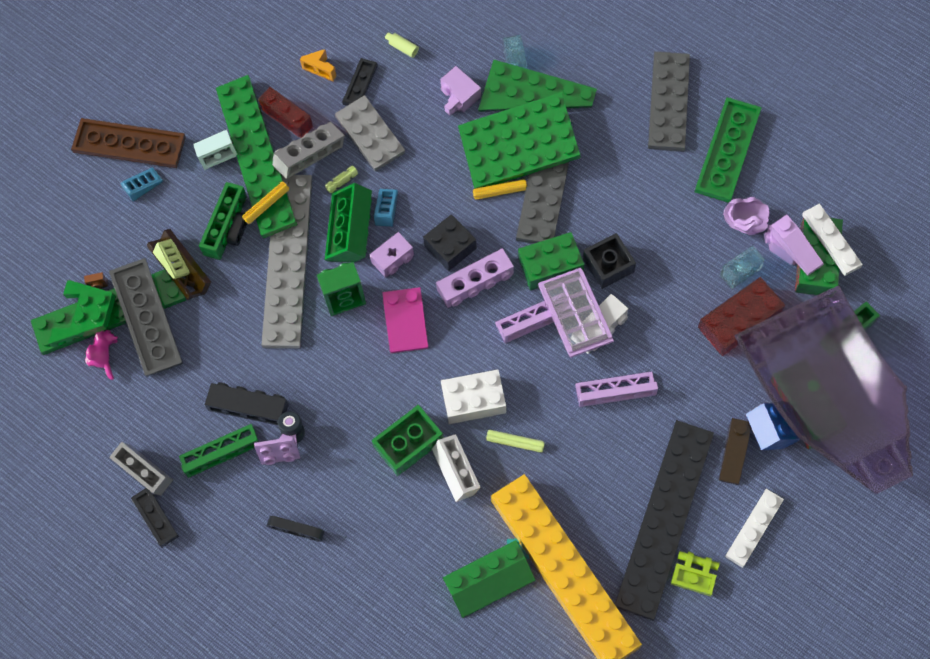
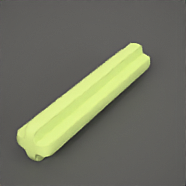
M488 430L486 439L490 442L536 452H543L544 441L494 430Z

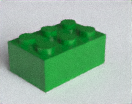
M572 232L518 248V260L530 290L539 288L538 283L578 268H581L584 272V262Z
M354 262L342 263L337 268L325 269L320 274H317L330 316L366 304L362 284Z
M418 404L371 441L375 450L398 477L429 453L437 441L444 437L440 429Z

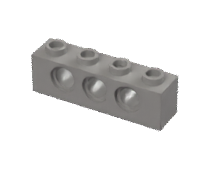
M332 122L321 125L313 132L306 133L302 138L294 140L286 147L276 150L272 165L288 179L342 148L345 135Z

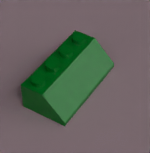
M353 183L332 193L325 251L326 261L356 262L365 258L372 190Z
M516 540L442 577L462 618L536 581Z

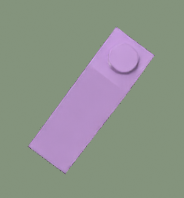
M785 215L771 225L772 236L807 275H810L824 265L799 227L788 215Z

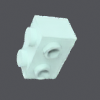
M227 130L193 144L204 170L237 155Z

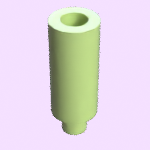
M388 32L385 39L389 40L391 46L411 58H414L418 53L419 47L396 33L392 35Z

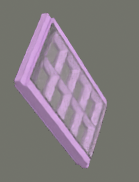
M581 268L538 283L570 358L614 342Z

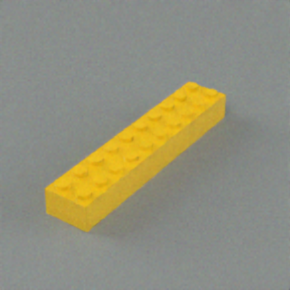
M522 475L492 494V504L528 554L530 560L596 658L625 659L640 649L642 646L641 642L526 475Z

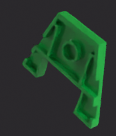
M67 280L63 295L66 298L79 299L70 328L52 329L48 342L51 347L59 346L58 343L64 341L67 343L74 341L75 337L81 335L86 337L106 330L116 299L112 292Z

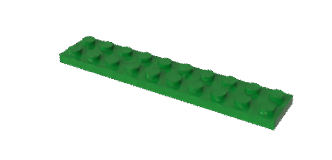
M249 75L216 87V91L253 207L278 184L284 181L282 174L272 165L274 156L273 146ZM287 192L256 218L263 239L298 225Z

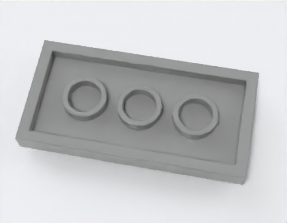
M365 95L335 113L336 119L374 171L379 170L405 153V149Z

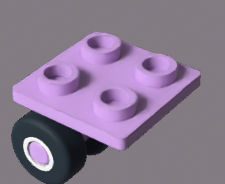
M289 411L279 417L278 427L281 431L279 439L254 443V448L261 464L272 465L276 462H292L295 459H300L297 443L304 438L305 429L297 413Z

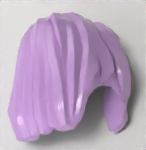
M755 197L743 200L741 198L733 199L724 209L723 215L726 222L735 230L748 235H755L764 232L768 228L769 207Z

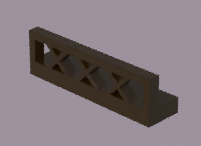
M171 229L164 230L161 239L148 242L147 247L153 255L158 242L172 239L190 273L185 276V279L181 277L176 279L171 277V279L187 300L207 293L211 284L210 279ZM186 285L193 287L196 291L190 292Z

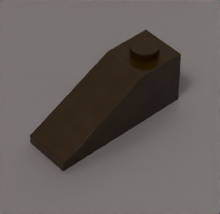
M731 419L719 481L739 485L751 431L749 421Z

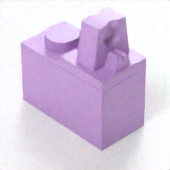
M457 66L440 79L442 92L446 96H450L449 102L444 106L445 112L449 115H452L457 110H461L464 113L481 98V87Z

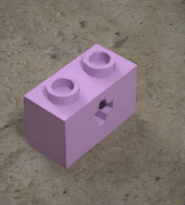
M398 232L369 255L371 263L386 278L389 274H394L403 263H408L413 258L414 252L413 247Z

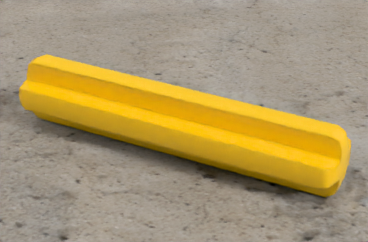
M523 179L473 189V196L477 200L526 190L527 183Z
M285 182L278 184L242 216L244 221L248 224L252 223L289 191Z

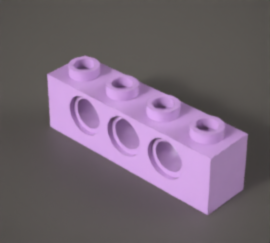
M502 248L436 282L437 291L447 308L454 307L468 297H475L485 288L490 289L497 282L508 280L514 274V266ZM490 269L497 270L495 273H489L488 271ZM475 277L481 279L478 282L472 281V279ZM457 286L464 287L462 290H456L455 288Z

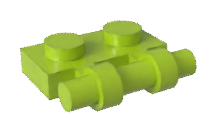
M679 551L677 559L685 561V564L676 563L671 585L711 596L717 575L709 573V570L718 571L719 563L712 561V558L709 557L701 558L695 556L692 552L685 553ZM691 564L703 566L702 571L691 568Z

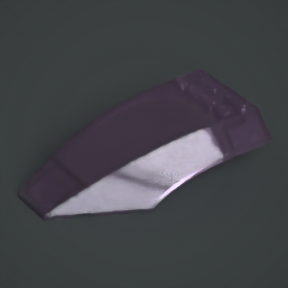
M839 285L735 335L737 342L767 395L787 424L802 441L875 494L913 476L910 461L912 454L909 446L908 405L906 403L907 385L902 383L876 349Z

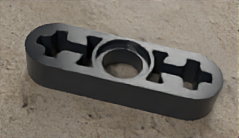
M269 516L266 525L273 530L322 542L325 533L320 528L276 516Z

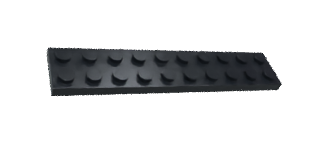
M676 420L615 603L617 608L654 621L714 432Z

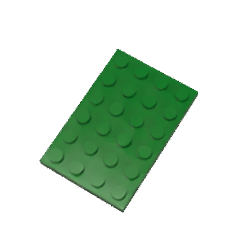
M562 92L458 125L474 189L497 185L581 158Z

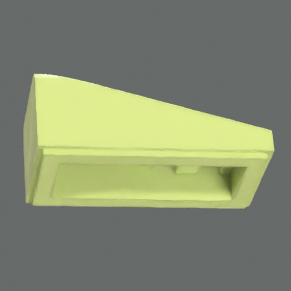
M172 239L158 242L153 253L171 277L176 279L189 275L190 272Z

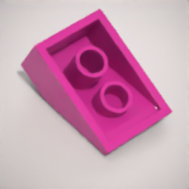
M421 288L382 292L390 353L428 349Z

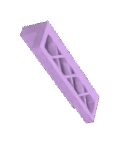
M563 292L557 296L552 297V300L556 301L558 299L566 297V295ZM543 301L495 322L504 342L507 343L549 325L554 321L546 302ZM569 301L556 306L559 316L573 311ZM538 309H547V311L536 315ZM524 315L531 317L519 322L520 318ZM506 323L513 324L512 326L503 329L501 326Z
M652 372L575 384L579 407L655 396L658 391L657 382H654ZM649 378L650 383L637 384L640 379ZM624 381L631 384V386L618 387ZM605 384L612 387V389L599 390ZM588 387L593 391L581 393L580 388Z

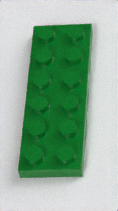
M726 97L694 191L695 193L728 203L731 202L762 107Z

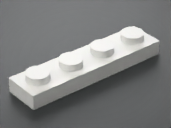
M820 204L803 212L802 216L844 276L862 267L863 264Z
M768 489L764 491L725 556L727 559L742 568L744 567L783 502V498Z

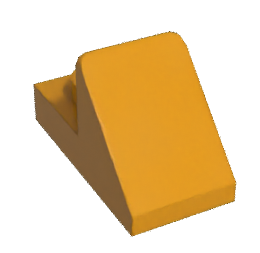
M320 50L300 58L302 69L330 81H334L336 78L335 67L326 62V50Z

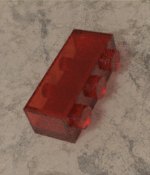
M269 87L258 98L261 109L299 138H302L313 127L310 115L272 87Z

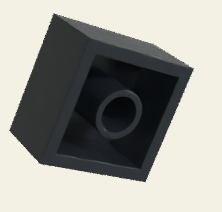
M452 214L423 236L424 246L448 271L477 249L474 236Z
M617 233L584 249L583 260L601 289L635 272L636 262Z

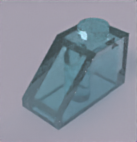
M521 34L503 38L506 62L527 69Z

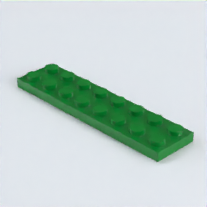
M165 269L152 274L164 309L186 301V297ZM115 288L109 290V292L116 296L106 330H111L127 323ZM77 303L30 320L42 355L96 335V333L86 337L81 335L75 337L74 341L58 343L59 346L51 347L48 344L52 329L70 328Z

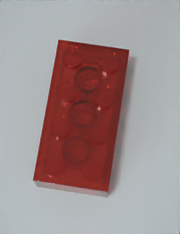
M759 277L701 318L698 329L723 356L781 315L785 304L767 283Z

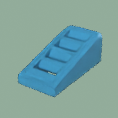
M152 167L126 179L120 184L130 199L135 201L162 183L163 180ZM152 175L155 180L152 181L149 176ZM146 179L149 183L145 184L143 180Z
M379 190L374 213L376 226H393L398 190Z

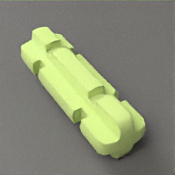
M350 166L347 168V171H343L333 178V181L326 183L327 191L333 193L337 190V187L340 188L350 178H354L358 175L357 169L354 166Z

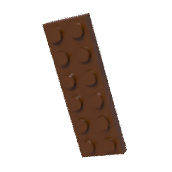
M81 118L71 150L73 153L177 168L186 136L185 133Z

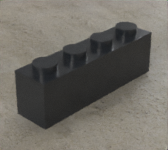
M218 382V384L211 383L204 404L207 410L277 426L279 417L287 412L289 406L287 400L282 395L273 394V396H270L260 390L251 392L240 386L232 388L221 382Z

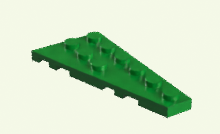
M493 59L478 112L485 110H507L562 92L566 108H592L597 89Z

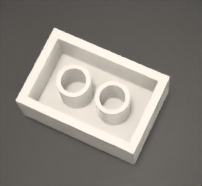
M499 370L441 380L449 424L506 413V403Z

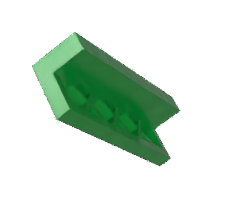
M252 424L180 455L181 467L185 475L190 478L254 449V443L259 442ZM251 432V435L240 439L243 433ZM225 441H234L233 443L225 447H222ZM209 448H213L216 450L207 455H204L206 450ZM191 456L198 458L189 463L185 461V459Z

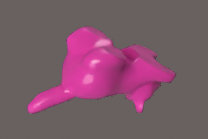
M103 330L96 333L94 344L88 346L85 360L88 366L105 368L106 375L110 380H113L114 376L109 364V346L112 343H117L116 339L118 337L112 334L110 330L105 332Z

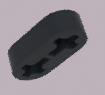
M236 213L227 236L228 244L235 246L240 244L247 223L242 218L245 213Z

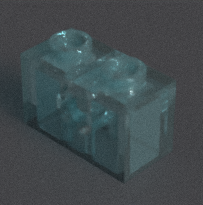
M752 245L723 265L720 276L733 289L762 269L765 259Z

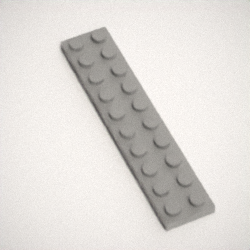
M282 175L283 181L289 187L287 193L298 225L270 236L262 348H301L312 175H293L288 179Z

